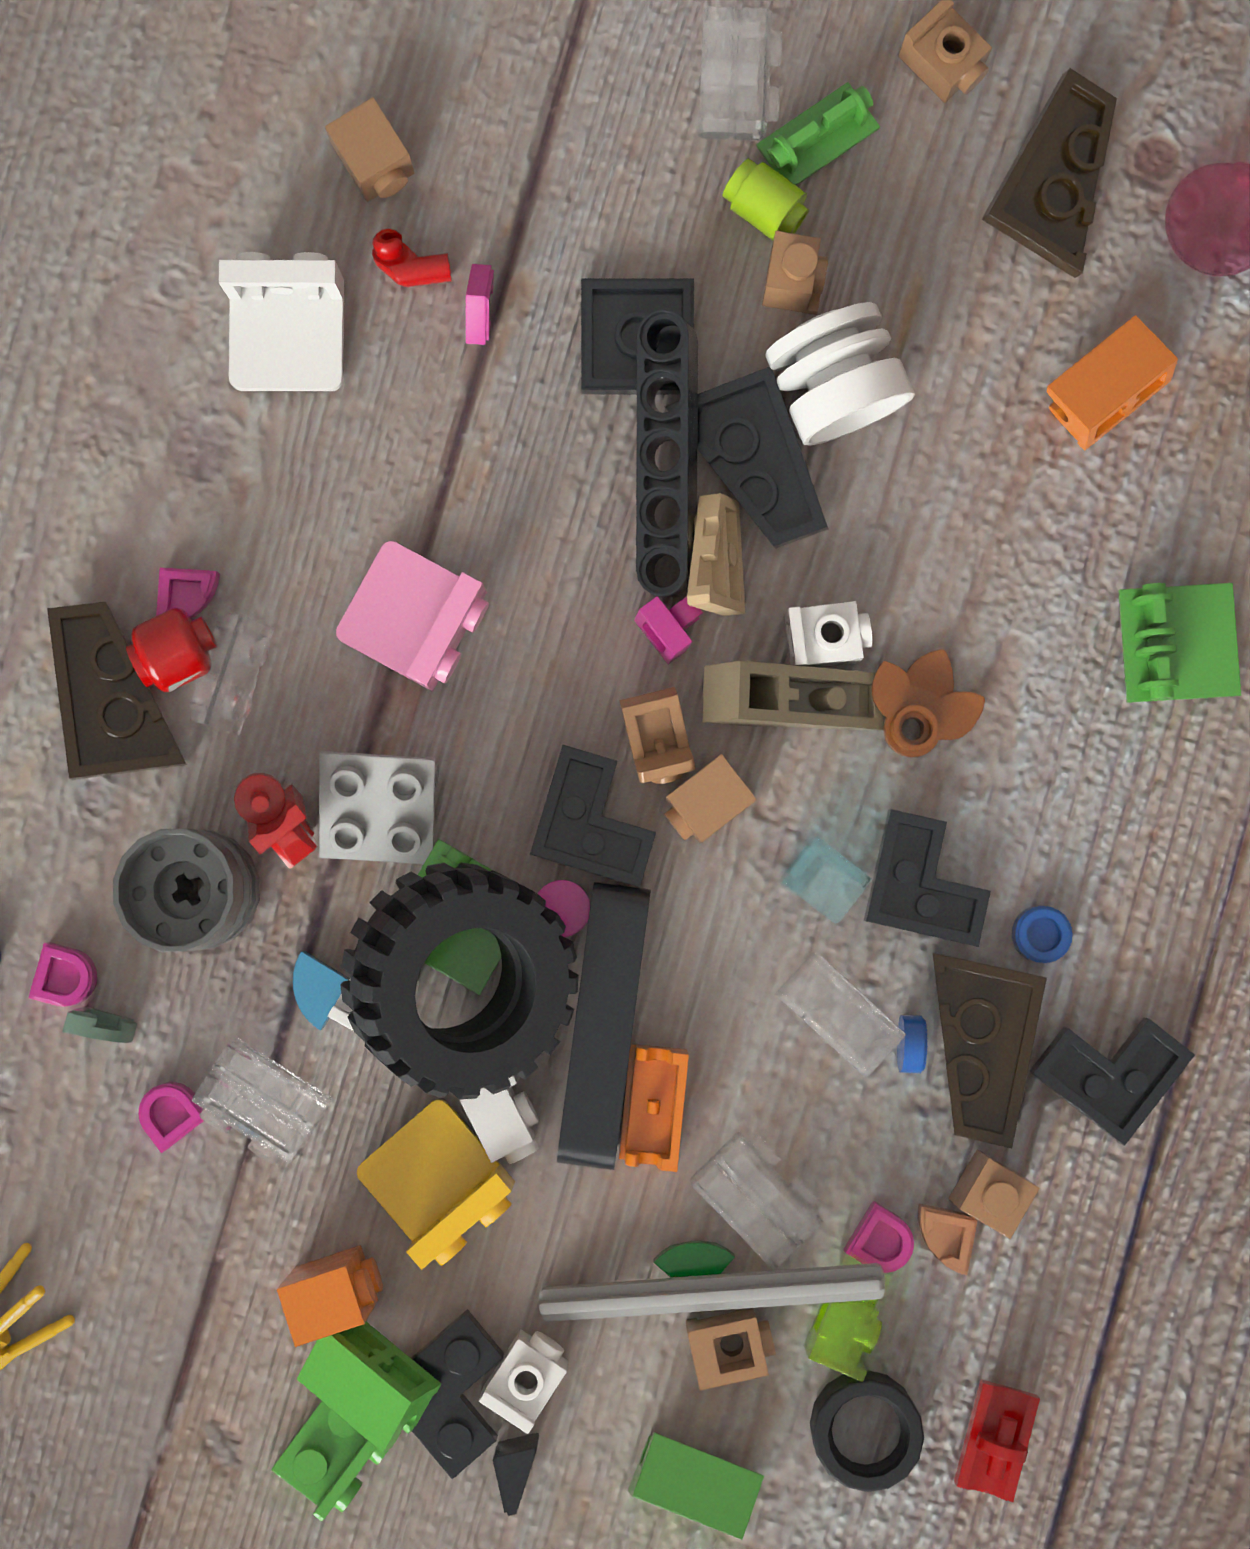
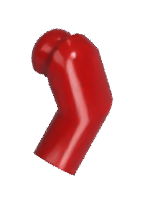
M383 229L374 236L372 241L374 247L372 250L373 259L377 267L398 285L413 287L452 282L448 253L417 256L402 242V235L393 229Z

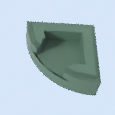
M85 1006L67 1012L62 1032L103 1041L131 1043L137 1023L131 1018Z

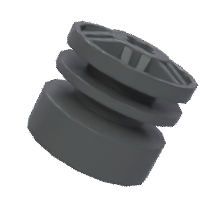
M160 829L139 838L122 856L113 878V904L122 926L139 943L160 952H186L211 949L234 940L251 923L260 901L259 875L251 856L234 839L215 831ZM191 880L203 881L204 886L198 891L200 900H190L188 893L194 889Z

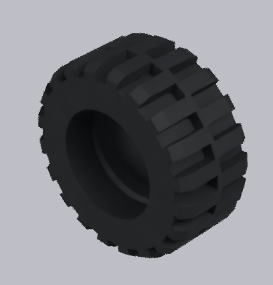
M460 862L456 868L446 863L428 865L425 870L426 876L420 877L411 871L396 879V885L399 890L390 896L381 890L369 902L376 911L368 922L358 917L350 932L359 939L355 950L345 949L343 953L341 967L351 976L350 980L340 984L342 1001L352 1009L347 1018L354 1033L365 1042L364 1046L391 1072L411 1087L417 1085L426 1094L441 1098L448 1095L450 1091L459 1100L476 1099L480 1095V1087H484L494 1095L509 1089L511 1086L509 1078L515 1074H518L525 1080L538 1069L537 1064L534 1062L535 1059L543 1051L551 1056L561 1042L554 1036L560 1024L569 1026L575 1009L567 1005L568 995L578 992L579 975L568 969V964L574 963L577 959L573 941L561 935L565 932L566 925L558 913L545 906L546 900L533 890L494 870L488 871L476 864ZM474 928L488 930L495 936L498 942L502 959L501 976L492 999L480 1013L460 1025L449 1028H431L419 1018L415 999L418 976L427 957L441 942L458 932Z

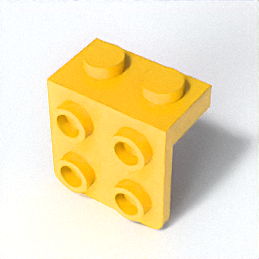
M444 1099L433 1100L368 1156L357 1168L358 1179L412 1241L406 1253L421 1270L434 1259L440 1266L447 1263L468 1243L463 1238V1233L478 1220L484 1227L489 1226L512 1205L506 1196L512 1192L515 1180L497 1160L491 1163L479 1138Z

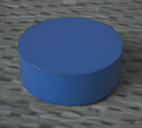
M1033 906L1027 908L1017 916L1012 927V941L1016 950L1024 958L1033 962H1054L1066 954L1072 943L1073 933L1069 920L1061 911L1053 907Z
M900 1015L897 1030L898 1070L900 1073L921 1074L925 1069L927 1060L926 1020L920 1015Z

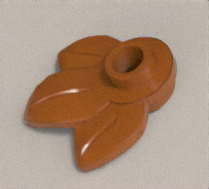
M939 649L921 656L908 668L907 672L893 663L883 661L874 675L872 698L879 711L885 717L883 726L884 737L889 747L901 756L919 757L929 753L939 740L962 738L971 731L982 714L985 704L984 696L972 692H953V671L945 650ZM906 719H914L920 725V734L915 740H910L903 735L902 725Z

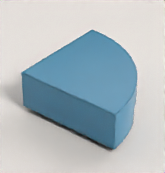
M301 951L293 972L294 996L305 1018L314 1027L322 1030L329 1020V1012L341 995L340 984L350 978L306 951Z

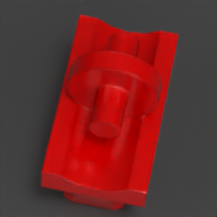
M253 773L240 781L234 793L235 808L238 814L247 821L249 842L260 855L269 847H272L285 864L292 868L318 847L317 842L312 837L315 834L314 829L305 820L307 816L303 796L293 784L283 789L281 783L276 778L265 773Z
M980 1379L954 1478L956 1487L985 1492L1003 1500L1014 1502L1040 1402L1037 1394Z

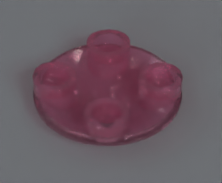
M1214 163L1200 167L1182 179L1172 192L1165 212L1166 235L1175 254L1191 269L1205 275L1217 277L1232 276L1250 269L1249 163Z

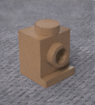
M941 0L905 34L898 55L944 103L959 89L966 95L982 81L989 71V67L985 63L992 50V47L953 9L954 2L952 0ZM946 42L956 54L947 52L943 44Z
M775 231L762 306L817 315L828 267L827 257L818 256L821 238Z
M754 1308L699 1320L697 1318L686 1320L687 1334L700 1391L769 1376L765 1357L776 1355L769 1321L757 1322ZM737 1334L742 1338L741 1346L735 1351H727L720 1345L724 1336Z

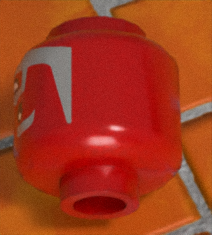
M173 608L134 627L132 631L133 644L126 646V651L137 675L146 687L154 684L159 690L170 692L210 672L212 661L208 651L217 648V643L202 616L192 621L183 609Z

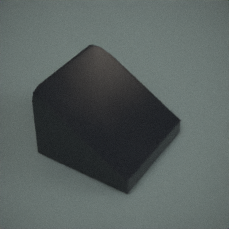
M539 1433L499 1441L495 1447L493 1465L504 1513H507L508 1516L517 1514L537 1451Z

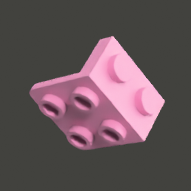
M389 541L380 548L337 626L336 636L342 643L433 692L438 681L446 683L454 672L461 657V653L456 648L466 630L474 633L482 621L489 606V602L483 600L487 591L482 582L463 572L458 576L397 542Z

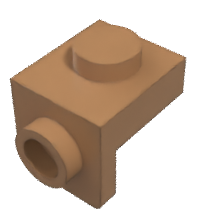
M675 687L619 700L634 764L641 783L650 781L657 784L670 783L681 778L684 773L696 769Z

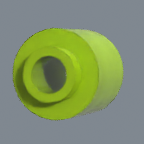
M749 158L737 168L722 194L725 199L731 202L730 210L771 240H774L775 231L795 234L809 213V209L803 205L807 197L806 192L765 162L756 164Z

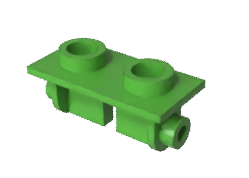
M847 82L757 143L756 147L770 167L797 186L880 129L879 124L868 110L874 104L873 99L864 86L854 90L850 83Z

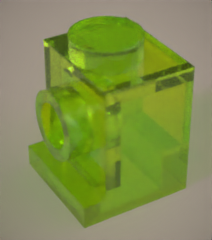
M879 1299L821 1303L803 1345L808 1359L863 1382L867 1370L860 1357L862 1352L870 1354L873 1351L882 1329V1321L877 1319L879 1310L876 1305Z

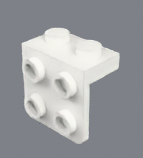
M258 252L239 253L236 255V260H219V284L230 299L229 381L231 385L239 391L338 390L343 384L344 278L336 261L328 260L326 255L314 252L297 253L293 256V260H271L269 255Z

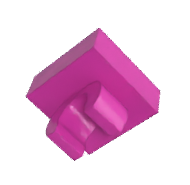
M656 596L639 609L634 621L669 665L685 653L693 642L685 630L697 622L703 612L699 608L688 605L687 596L670 610Z

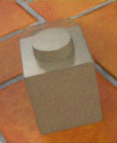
M741 660L704 666L702 723L755 727L878 731L883 730L884 715L873 702L872 682L875 675L873 672Z

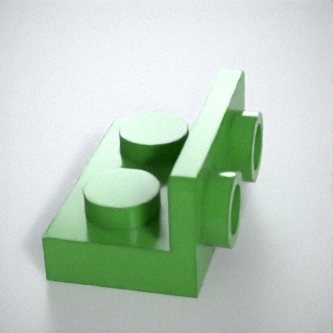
M321 1401L281 1454L271 1471L316 1504L317 1507L313 1515L323 1522L333 1507L342 1513L353 1500L363 1484L356 1476L368 1459L378 1465L389 1450L382 1453Z

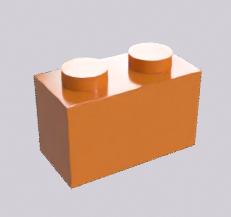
M361 1245L296 1266L277 1288L294 1346L297 1347L365 1324L378 1301L376 1293L383 1291V1284L375 1259L373 1257L365 1259Z

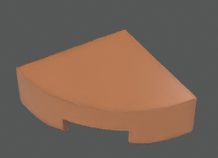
M919 1204L918 1223L927 1247L946 1267L967 1275L978 1220L967 1213Z

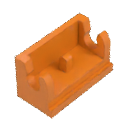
M1135 315L1047 386V393L1054 401L1049 405V409L1078 441L1079 446L1086 451L1171 382L1178 358Z
M631 1044L619 1159L625 1160V1165L638 1167L639 1164H649L657 1166L661 1171L677 1172L689 1058L687 1049Z

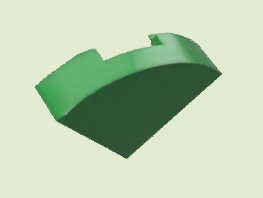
M688 1241L670 1245L661 1251L653 1261L670 1278L721 1274L735 1258V1255L726 1247L715 1242Z

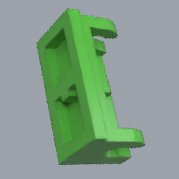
M367 1321L363 1325L318 1339L297 1377L301 1384L382 1453L393 1447L402 1429L407 1434L414 1429L433 1395L437 1393L441 1386L438 1380Z
M653 1432L652 1437L649 1436L628 1492L634 1498L743 1540L764 1475Z

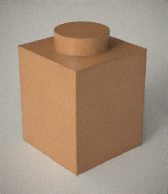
M374 97L324 126L332 147L367 202L377 196L387 198L396 194L406 186L408 177L415 174L409 153Z
M721 754L666 796L665 799L672 808L665 812L664 815L684 841L694 835L698 842L702 843L757 801V799Z
M977 1149L950 1194L949 1199L963 1212L1011 1239L1040 1188L1024 1176Z

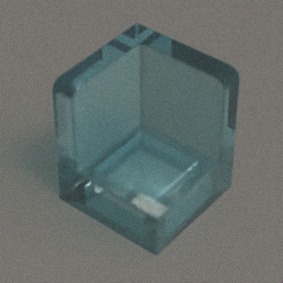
M817 836L811 838L778 883L793 895L801 897L831 922L838 923L873 879Z

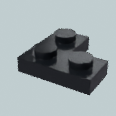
M562 745L530 855L640 887L656 832L602 816L618 763L617 760Z
M889 809L864 921L979 947L991 891L935 878L947 822Z
M1144 1017L1110 1061L1072 1030L1063 1027L1029 1072L1114 1140L1125 1146L1195 1054L1151 1019Z
M468 1309L411 1357L412 1360L441 1383L439 1390L433 1395L412 1432L451 1479L456 1477L492 1446L498 1437L496 1432L463 1393L500 1362L504 1357V1352Z

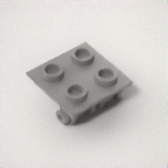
M320 751L319 858L424 864L434 847L435 787L438 785L439 765L435 764L436 758Z

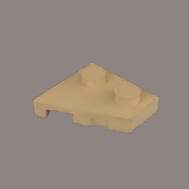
M721 493L699 496L698 510L694 517L695 535L687 604L722 616L745 614L739 502Z

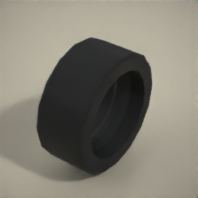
M866 1369L844 1373L826 1384L814 1401L809 1423L816 1455L827 1473L845 1487L864 1492L889 1489L905 1479L919 1461L924 1442L921 1415L905 1388L887 1374ZM872 1396L884 1400L893 1407L899 1417L901 1432L898 1444L889 1456L877 1463L864 1465L852 1462L840 1453L833 1440L832 1427L835 1415L842 1405L856 1397Z

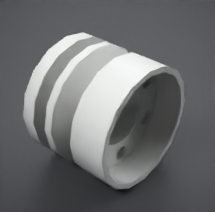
M872 302L858 303L825 312L799 325L767 349L766 358L770 368L777 371L785 370L777 379L780 390L793 391L804 388L809 390L796 400L789 409L803 445L821 444L855 432L888 416L913 399L915 392L900 359L890 358L872 362L871 358L889 345L891 340L888 330L882 328L873 330L880 324L882 319L877 304Z

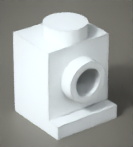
M856 601L804 608L793 607L788 608L784 615L791 665L819 668L859 663L864 658L862 648L872 647V630L868 613L858 614ZM827 623H834L839 626L842 633L840 641L836 643L825 641L821 635L822 626Z
M518 1074L509 1078L511 1086L517 1084L520 1078ZM510 1086L509 1089L493 1095L484 1087H480V1095L476 1099L460 1100L491 1163L505 1156L508 1164H512L539 1149L534 1138L535 1132L532 1128L533 1125L539 1123V1118L525 1091L515 1095Z
M520 1329L506 1350L503 1359L497 1364L484 1384L479 1402L528 1434L534 1426L535 1420L567 1373L568 1360L562 1357L564 1349L552 1338L539 1331H535L533 1336ZM530 1371L537 1377L538 1383L533 1388L527 1389L516 1382V1376L520 1372Z

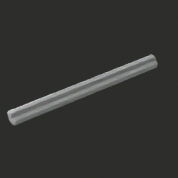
M869 1263L546 1286L540 1290L539 1310L543 1320L552 1322L875 1300L884 1297L885 1278L880 1264Z

